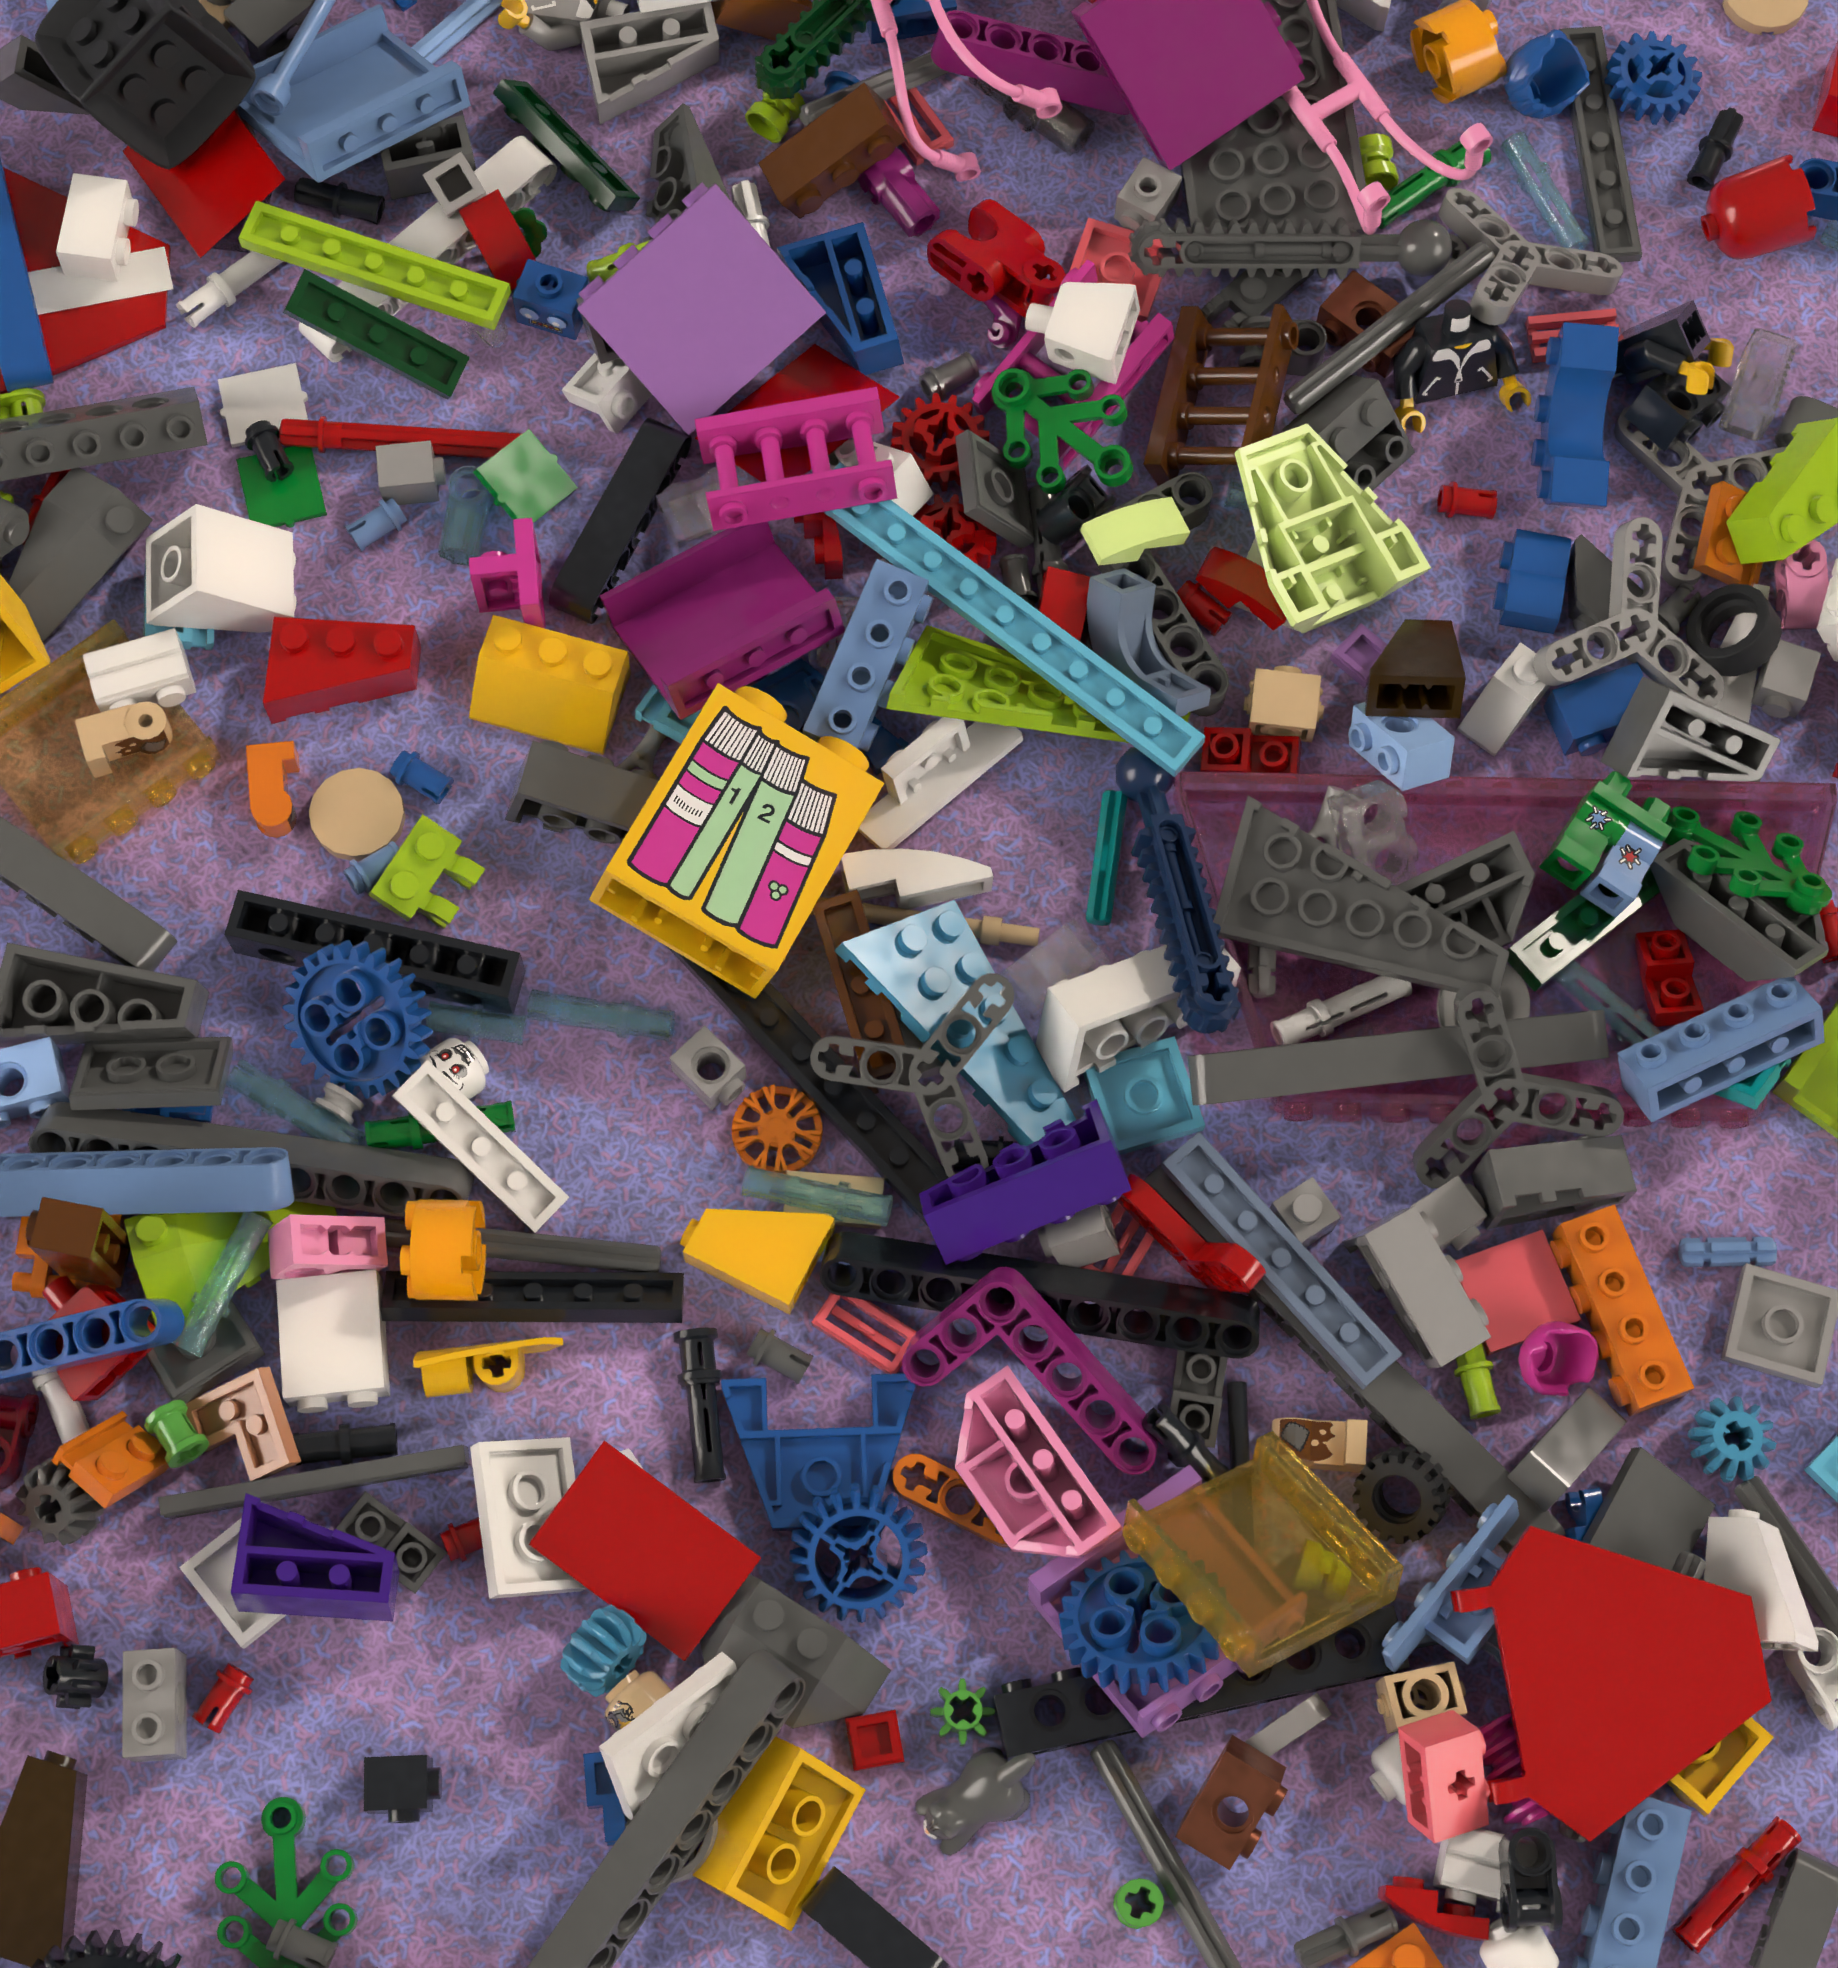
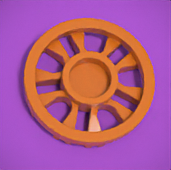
M764 1086L760 1090L751 1092L737 1108L732 1121L733 1145L741 1160L751 1169L769 1176L787 1175V1170L799 1171L803 1169L816 1156L823 1136L821 1116L813 1101L803 1092L798 1091V1089L784 1086ZM775 1096L789 1097L788 1105L784 1109L777 1108L774 1104ZM763 1098H766L771 1108V1111L764 1113L758 1102ZM801 1103L804 1108L793 1118L789 1113ZM749 1108L759 1114L760 1119L757 1122H749L742 1119ZM812 1117L815 1130H801L797 1128L800 1120ZM758 1130V1135L739 1136V1131ZM796 1136L812 1142L810 1149L795 1142ZM760 1142L764 1145V1150L754 1160L745 1149L753 1143ZM791 1147L795 1149L801 1159L786 1165L782 1152L784 1149ZM769 1149L777 1151L775 1167L766 1165Z

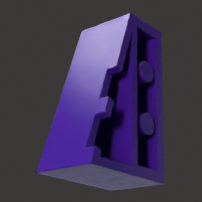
M245 1493L230 1592L238 1612L393 1622L399 1580V1568L394 1552L340 1530H330L306 1520L305 1516L293 1511L285 1512L261 1502V1499Z

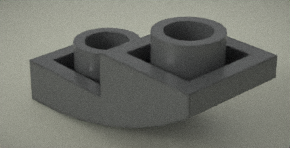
M1177 1350L1169 1408L1189 1430H1196L1204 1437L1205 1447L1215 1448L1228 1358Z
M366 1491L363 1492L335 1528L394 1552L399 1568L398 1582L414 1594H416L447 1553Z

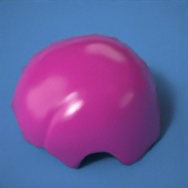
M1551 1321L1538 1326L1526 1337L1520 1347L1518 1361L1524 1382L1536 1393L1551 1396H1568V1388L1571 1385L1579 1382L1588 1383L1592 1380L1598 1364L1599 1352L1597 1341L1587 1330L1562 1321Z

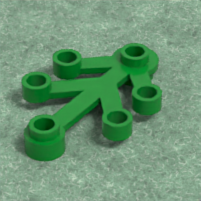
M1010 368L1001 372L995 379L992 387V398L996 406L1001 411L1006 412L1007 441L1003 446V455L1011 467L1016 469L1024 468L1030 464L1033 458V451L1025 439L1026 412L1038 421L1040 467L1036 472V480L1044 493H1059L1066 484L1065 474L1059 466L1058 438L1094 465L1095 472L1104 485L1110 487L1121 486L1131 478L1133 463L1125 448L1119 445L1103 447L1073 424L1102 420L1105 425L1111 427L1122 424L1127 418L1128 411L1120 396L1110 394L1097 401L1050 407L1040 398L1068 393L1069 397L1075 401L1088 399L1094 392V383L1090 374L1083 369H1075L1067 375L1034 379L1030 373L1024 370ZM1080 380L1086 381V385L1082 389H1072L1075 382ZM1015 389L1023 390L1018 396L1009 398L1011 391ZM1111 406L1120 407L1119 411L1114 415L1105 414L1106 410ZM1016 448L1025 449V452L1020 457H1011V453ZM1112 466H1123V469L1117 474H1108ZM1048 474H1058V478L1053 483L1044 482Z
M1677 806L1669 813L1666 824L1672 827L1664 842L1672 846L1684 838L1702 844L1692 847L1686 863L1687 867L1693 872L1701 875H1711L1713 873L1732 874L1728 886L1736 895L1746 898L1754 896L1783 897L1785 904L1789 908L1805 915L1818 914L1822 907L1830 903L1832 898L1830 887L1821 876L1808 872L1800 858L1804 842L1798 836L1790 833H1779L1775 838L1771 853L1775 858L1782 861L1784 870L1772 862L1758 836L1762 820L1753 813L1746 811L1735 813L1729 829L1731 834L1739 839L1742 847L1702 827L1699 822V814L1691 808Z
M278 1797L270 1801L265 1806L261 1816L264 1831L273 1838L276 1900L249 1878L247 1868L241 1863L234 1861L225 1862L219 1866L215 1873V1884L221 1892L236 1895L273 1928L279 1919L289 1922L291 1918L297 1920V1927L302 1928L339 1882L350 1878L354 1871V1860L348 1852L340 1849L330 1850L321 1860L320 1872L298 1897L295 1837L302 1832L305 1826L306 1814L299 1802L288 1797ZM287 1808L291 1814L290 1823L284 1828H277L273 1823V1816L277 1810ZM335 1856H343L347 1864L346 1870L339 1876H333L328 1869L330 1860ZM231 1868H237L241 1873L240 1883L234 1888L226 1887L223 1881L224 1874ZM343 1903L330 1906L323 1917L324 1927L317 1936L337 1943L341 1937L349 1935L356 1928L358 1922L356 1911L351 1906ZM342 1909L348 1912L350 1921L345 1929L338 1931L332 1926L331 1920L333 1914ZM228 1916L218 1926L217 1936L220 1943L227 1948L238 1949L259 1968H308L283 1956L279 1960L274 1959V1952L267 1950L266 1944L252 1934L251 1924L244 1917ZM239 1922L243 1926L244 1933L238 1942L232 1943L227 1939L226 1929L231 1923Z

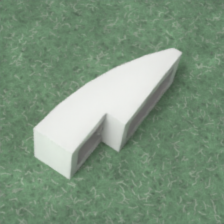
M903 848L870 849L844 853L840 860V870L846 893L857 889L862 901L895 894L898 908L913 909L992 891L993 873L991 867L939 852Z

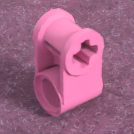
M1813 539L1784 560H1778L1774 565L1777 596L1775 607L1776 611H1781L1782 630L1817 629L1829 580L1825 548L1820 542Z

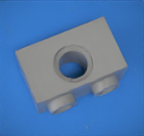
M177 1648L123 1651L122 1758L132 1762L187 1759V1654Z

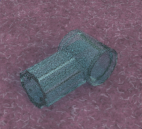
M463 466L456 469L448 480L450 495L438 554L440 558H444L452 564L469 566V558L480 557L488 515L493 508V496L473 473L478 468L475 466ZM476 490L481 492L474 498L466 499L461 497L468 491Z

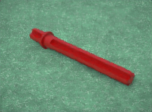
M320 416L319 421L283 419L279 427V438L282 445L318 448L319 453H325L326 448L376 451L375 446L431 440L434 455L488 459L523 434L327 421L326 416Z

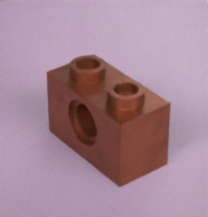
M1352 270L1321 304L1316 322L1325 329L1327 335L1326 342L1328 344L1343 347L1364 331L1359 325L1371 326L1399 303L1355 270ZM1415 325L1361 368L1367 372H1377L1383 378H1386L1393 371L1395 356L1412 338Z
M1232 1735L1184 1815L1175 1837L1228 1870L1231 1869L1239 1855L1248 1859L1262 1835V1831L1257 1829L1256 1825L1264 1812L1272 1817L1274 1816L1288 1791L1286 1787L1281 1785L1287 1767ZM1226 1797L1240 1798L1245 1802L1248 1810L1243 1813L1232 1812L1225 1806L1223 1799Z

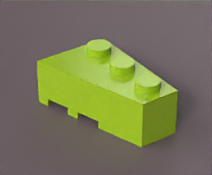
M1838 418L1797 424L1791 432L1793 439L1784 452L1776 453L1769 462L1772 468L1762 482H1755L1726 521L1740 564L1784 560L1838 523Z

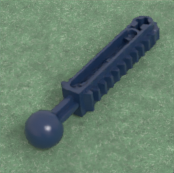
M1130 747L1116 764V784L1122 794L1129 800L1138 802L1145 828L1139 830L1131 855L1138 858V867L1145 868L1142 877L1143 882L1150 884L1146 894L1148 898L1154 899L1151 913L1158 914L1155 927L1163 930L1159 942L1160 944L1167 945L1163 956L1165 960L1171 961L1168 974L1176 977L1172 989L1180 993L1176 1004L1177 1007L1181 1008L1183 1021L1187 1022L1193 1030L1204 1034L1214 1033L1217 1030L1222 1033L1226 1031L1231 1020H1235L1241 1003L1238 1001L1239 989L1232 984L1234 972L1227 970L1230 958L1222 954L1225 941L1218 939L1221 927L1219 924L1213 923L1216 910L1209 908L1212 896L1210 893L1204 892L1207 879L1200 877L1203 865L1200 862H1196L1199 851L1198 848L1191 846L1196 830L1195 828L1185 826L1182 814L1170 813L1165 794L1171 789L1174 783V776L1137 748Z

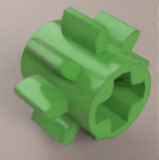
M960 1678L958 1691L950 1694L943 1687L938 1689L940 1698L945 1701L944 1708L935 1707L931 1709L930 1716L935 1718L943 1717L945 1725L940 1729L938 1735L940 1738L952 1731L959 1734V1744L964 1746L967 1740V1733L973 1730L978 1736L983 1738L986 1736L985 1727L979 1722L981 1717L993 1716L995 1709L982 1707L980 1700L986 1692L985 1687L978 1689L974 1694L966 1690L965 1679ZM956 1701L958 1704L963 1705L970 1701L974 1705L971 1716L975 1721L969 1724L963 1719L957 1724L951 1720L954 1709L950 1704Z

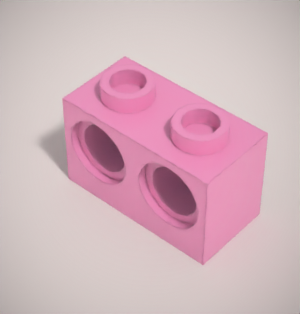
M290 1214L268 1230L271 1279H290L376 1269L379 1272L388 1266L384 1217Z

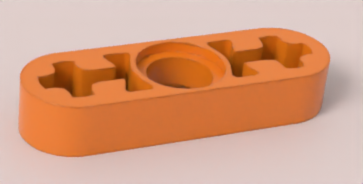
M922 1454L906 1455L896 1463L892 1482L896 1493L901 1498L996 1546L1009 1547L1002 1536L996 1533L997 1529L989 1518L984 1516L982 1526L972 1523L982 1508L975 1497L974 1507L966 1514L958 1515L948 1509L945 1497L951 1489L964 1487L969 1490L957 1471ZM916 1465L922 1466L924 1468L923 1477L934 1484H937L938 1475L948 1478L939 1490L936 1504L927 1500L932 1494L931 1489L923 1485H917L914 1491L906 1488L907 1479L901 1475L904 1469L913 1471Z

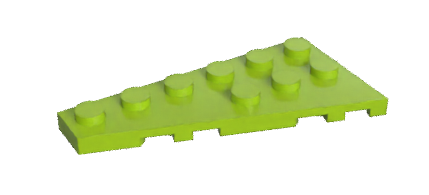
M926 625L895 682L886 709L1129 743L1008 651ZM1188 712L1187 715L1181 718L1188 722L1191 712Z

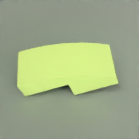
M1172 497L1140 502L1111 511L1084 523L1080 529L1098 566L1138 561L1144 549L1182 545L1191 533Z

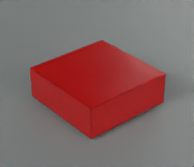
M896 1710L845 1719L854 1772L905 1762Z

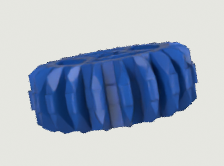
M852 1483L850 1487L851 1497L844 1499L838 1487L831 1488L830 1494L833 1504L828 1505L824 1499L817 1496L813 1499V1507L818 1516L810 1512H801L799 1522L807 1530L797 1529L792 1531L791 1541L801 1546L789 1551V1561L801 1565L793 1571V1579L795 1582L801 1583L809 1581L803 1589V1596L806 1600L822 1594L818 1602V1610L822 1613L828 1611L834 1603L837 1605V1619L840 1621L845 1620L848 1609H856L857 1621L863 1623L867 1617L866 1609L873 1607L876 1616L879 1619H883L886 1617L884 1602L889 1601L897 1609L903 1607L904 1600L898 1590L915 1594L918 1589L917 1583L910 1576H923L925 1574V1564L916 1558L927 1555V1544L921 1541H914L924 1534L923 1526L921 1523L908 1524L914 1516V1510L911 1506L903 1507L894 1512L899 1502V1496L896 1493H891L883 1503L880 1502V1487L878 1485L871 1486L868 1497H860L859 1484ZM853 1516L870 1517L867 1518L861 1527L856 1529H846L838 1524L832 1527L834 1523L844 1518ZM885 1526L892 1530L901 1546L900 1557L896 1567L887 1562V1555L877 1548L878 1543L882 1539L881 1532ZM820 1538L829 1543V1550L839 1557V1562L835 1566L836 1572L832 1579L822 1571L816 1558L815 1552ZM869 1541L867 1544L868 1558L859 1555L855 1561L851 1560L848 1565L850 1561L849 1547L853 1550H858ZM862 1576H870L878 1581L884 1578L883 1581L871 1587L849 1588L857 1578Z

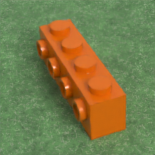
M1615 1204L1560 1223L1551 1234L1553 1241H1550V1247L1559 1268H1566L1573 1284V1286L1569 1287L1571 1297L1580 1315L1585 1313L1592 1329L1590 1334L1597 1341L1599 1360L1605 1359L1612 1378L1608 1380V1385L1615 1403L1619 1407L1625 1406L1630 1417L1687 1395L1695 1387Z

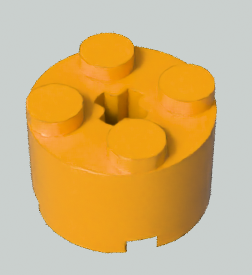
M1459 0L1414 21L1413 24L1417 25L1418 28L1411 30L1410 43L1415 64L1420 73L1430 72L1438 87L1431 91L1439 102L1448 104L1493 84L1499 78L1506 75L1507 65L1498 50L1494 37L1498 34L1497 20L1489 9L1481 12L1472 1Z
M433 1199L407 1201L405 1226L407 1231H411L410 1245H402L400 1272L401 1275H408V1298H415L416 1300L477 1301V1294L482 1293L486 1265V1244H482L480 1230H476V1228L486 1229L482 1201Z

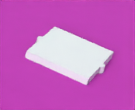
M296 363L218 379L223 404L220 415L223 419H226L232 448L245 445V431L255 422L267 420L271 425L279 429L283 419L308 420L305 407L308 395L302 391Z

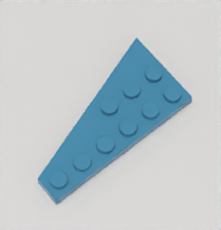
M955 900L844 941L834 950L845 963L851 960L869 978L865 983L877 996L882 992L901 1012L900 1020L923 1044L975 979L986 973H995ZM996 982L995 985L990 987L984 983L979 989V992L984 996L980 1004L975 1009L970 1001H968L963 1006L962 1011L974 1015L981 1025L986 1027L991 1018L983 1016L982 1013L992 1003L998 1007L1003 1004L1005 999L1000 995L1003 988L1002 984ZM1012 1004L1007 1014L959 1073L975 1089L972 1095L984 1107L990 1104L1008 1123L1010 1135L1020 1145L1028 1146L1045 1135L1043 1127L1058 1119H1061L1066 1126L1075 1121L1076 1118ZM959 1019L949 1025L946 1036L951 1045L957 1048H964L973 1042L975 1029L969 1021ZM939 1040L931 1047V1049L940 1053L937 1058L941 1063L947 1058L951 1065L954 1066L960 1059V1057L947 1052Z

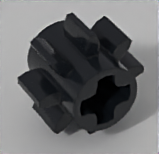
M77 1644L61 1646L60 1656L52 1655L47 1660L43 1671V1687L48 1695H58L56 1699L57 1708H90L91 1698H99L105 1692L108 1683V1666L104 1659L94 1658L95 1646Z

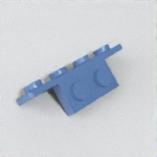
M1508 1494L1499 1505L1492 1503L1485 1509L1477 1523L1478 1532L1468 1544L1461 1542L1454 1548L1445 1564V1567L1448 1569L1436 1584L1430 1581L1420 1591L1414 1602L1416 1610L1405 1623L1398 1621L1388 1631L1382 1642L1384 1647L1382 1655L1386 1667L1394 1673L1401 1667L1426 1634L1468 1665L1496 1630L1491 1607L1464 1613L1453 1612L1450 1591L1489 1585L1504 1562L1492 1550L1519 1517L1516 1499Z

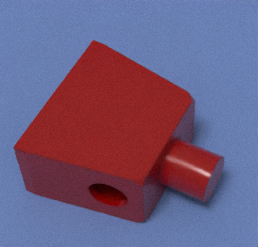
M66 1275L52 1281L42 1292L43 1296L56 1311L48 1320L126 1301L108 1285H86L78 1290ZM147 1320L148 1328L152 1333L155 1330V1326ZM107 1323L102 1328V1339L106 1344L110 1337V1328ZM59 1334L56 1340V1349L61 1354L64 1340L62 1335ZM153 1348L59 1370L57 1373L73 1401L98 1400Z

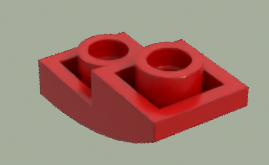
M499 189L458 211L493 277L509 283L510 289L513 291L517 286L516 281L520 278L527 260L536 261Z
M824 512L794 517V524L803 523L804 539L814 538L815 565L824 564L825 580L843 579L842 546L835 520Z
M1213 547L1209 550L1195 580L1228 609L1241 601L1273 631L1286 622L1287 618L1268 586L1265 570L1262 566L1219 547Z
M1048 566L1043 576L1038 611L1080 641L1087 611L1088 588L1091 576Z
M1204 727L1205 743L1202 746L1201 774L1222 779L1298 787L1302 747L1300 736L1253 735L1251 728Z
M1679 929L1636 933L1635 946L1639 971L1653 1026H1673L1703 1014L1704 1008L1692 977L1695 961L1685 934Z
M1393 1876L1392 1885H1383L1378 1888V1898L1385 1901L1391 1909L1425 1928L1460 1939L1478 1942L1489 1940V1918L1475 1917V1907L1456 1904H1444L1443 1913H1437L1438 1891L1424 1889V1879Z

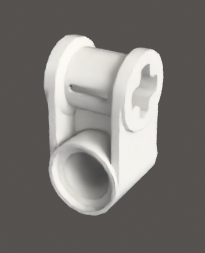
M1814 1627L1819 1641L1818 1647L1821 1652L1819 1663L1816 1666L1809 1663L1803 1651L1783 1650V1658L1805 1693L1807 1703L1820 1723L1828 1730L1833 1731L1838 1728V1700L1835 1701L1838 1698V1637L1826 1628Z

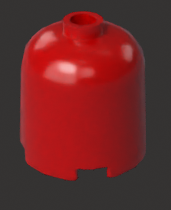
M1791 154L1726 177L1715 183L1710 190L1706 202V215L1701 216L1702 230L1707 241L1714 240L1717 247L1729 258L1736 260L1753 258L1814 240L1817 228L1814 225L1808 226L1807 212L1815 210V203L1803 169L1792 170L1789 165L1793 160Z

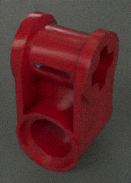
M27 1393L24 1398L0 1394V1452H5V1461L0 1467V1489L12 1485L19 1478L22 1471L29 1439L34 1432L39 1412V1397L36 1394Z

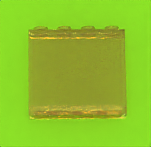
M114 619L0 698V786L50 849L71 865L73 863L82 864L90 860L98 852L101 843L112 835L121 836L129 832L137 824L140 815L151 807L160 808L168 804L176 796V789L190 779L199 780L207 776L214 769L215 761L221 758L211 737L205 736L180 704L171 707L160 706L165 712L172 728L173 738L170 745L158 754L148 755L139 752L110 761L113 773L97 778L93 777L86 763L75 724L76 719L101 713L93 696L83 654L129 641L123 629Z
M1274 1431L1257 1438L1252 1460L1148 1511H1145L1135 1498L1129 1500L1127 1504L1122 1536L1129 1549L1135 1554H1139L1155 1571L1157 1579L1162 1586L1172 1590L1187 1607L1191 1618L1197 1624L1203 1625L1219 1643L1224 1655L1230 1661L1236 1662L1249 1678L1396 1599L1404 1566Z

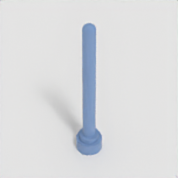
M336 0L314 1L274 73H269L266 77H261L250 94V98L259 110L272 116H279L284 112L291 99L289 82Z

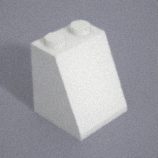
M195 504L146 538V624L261 633L272 631L274 617L294 618L297 600L294 594L293 570L296 557L293 552V532Z

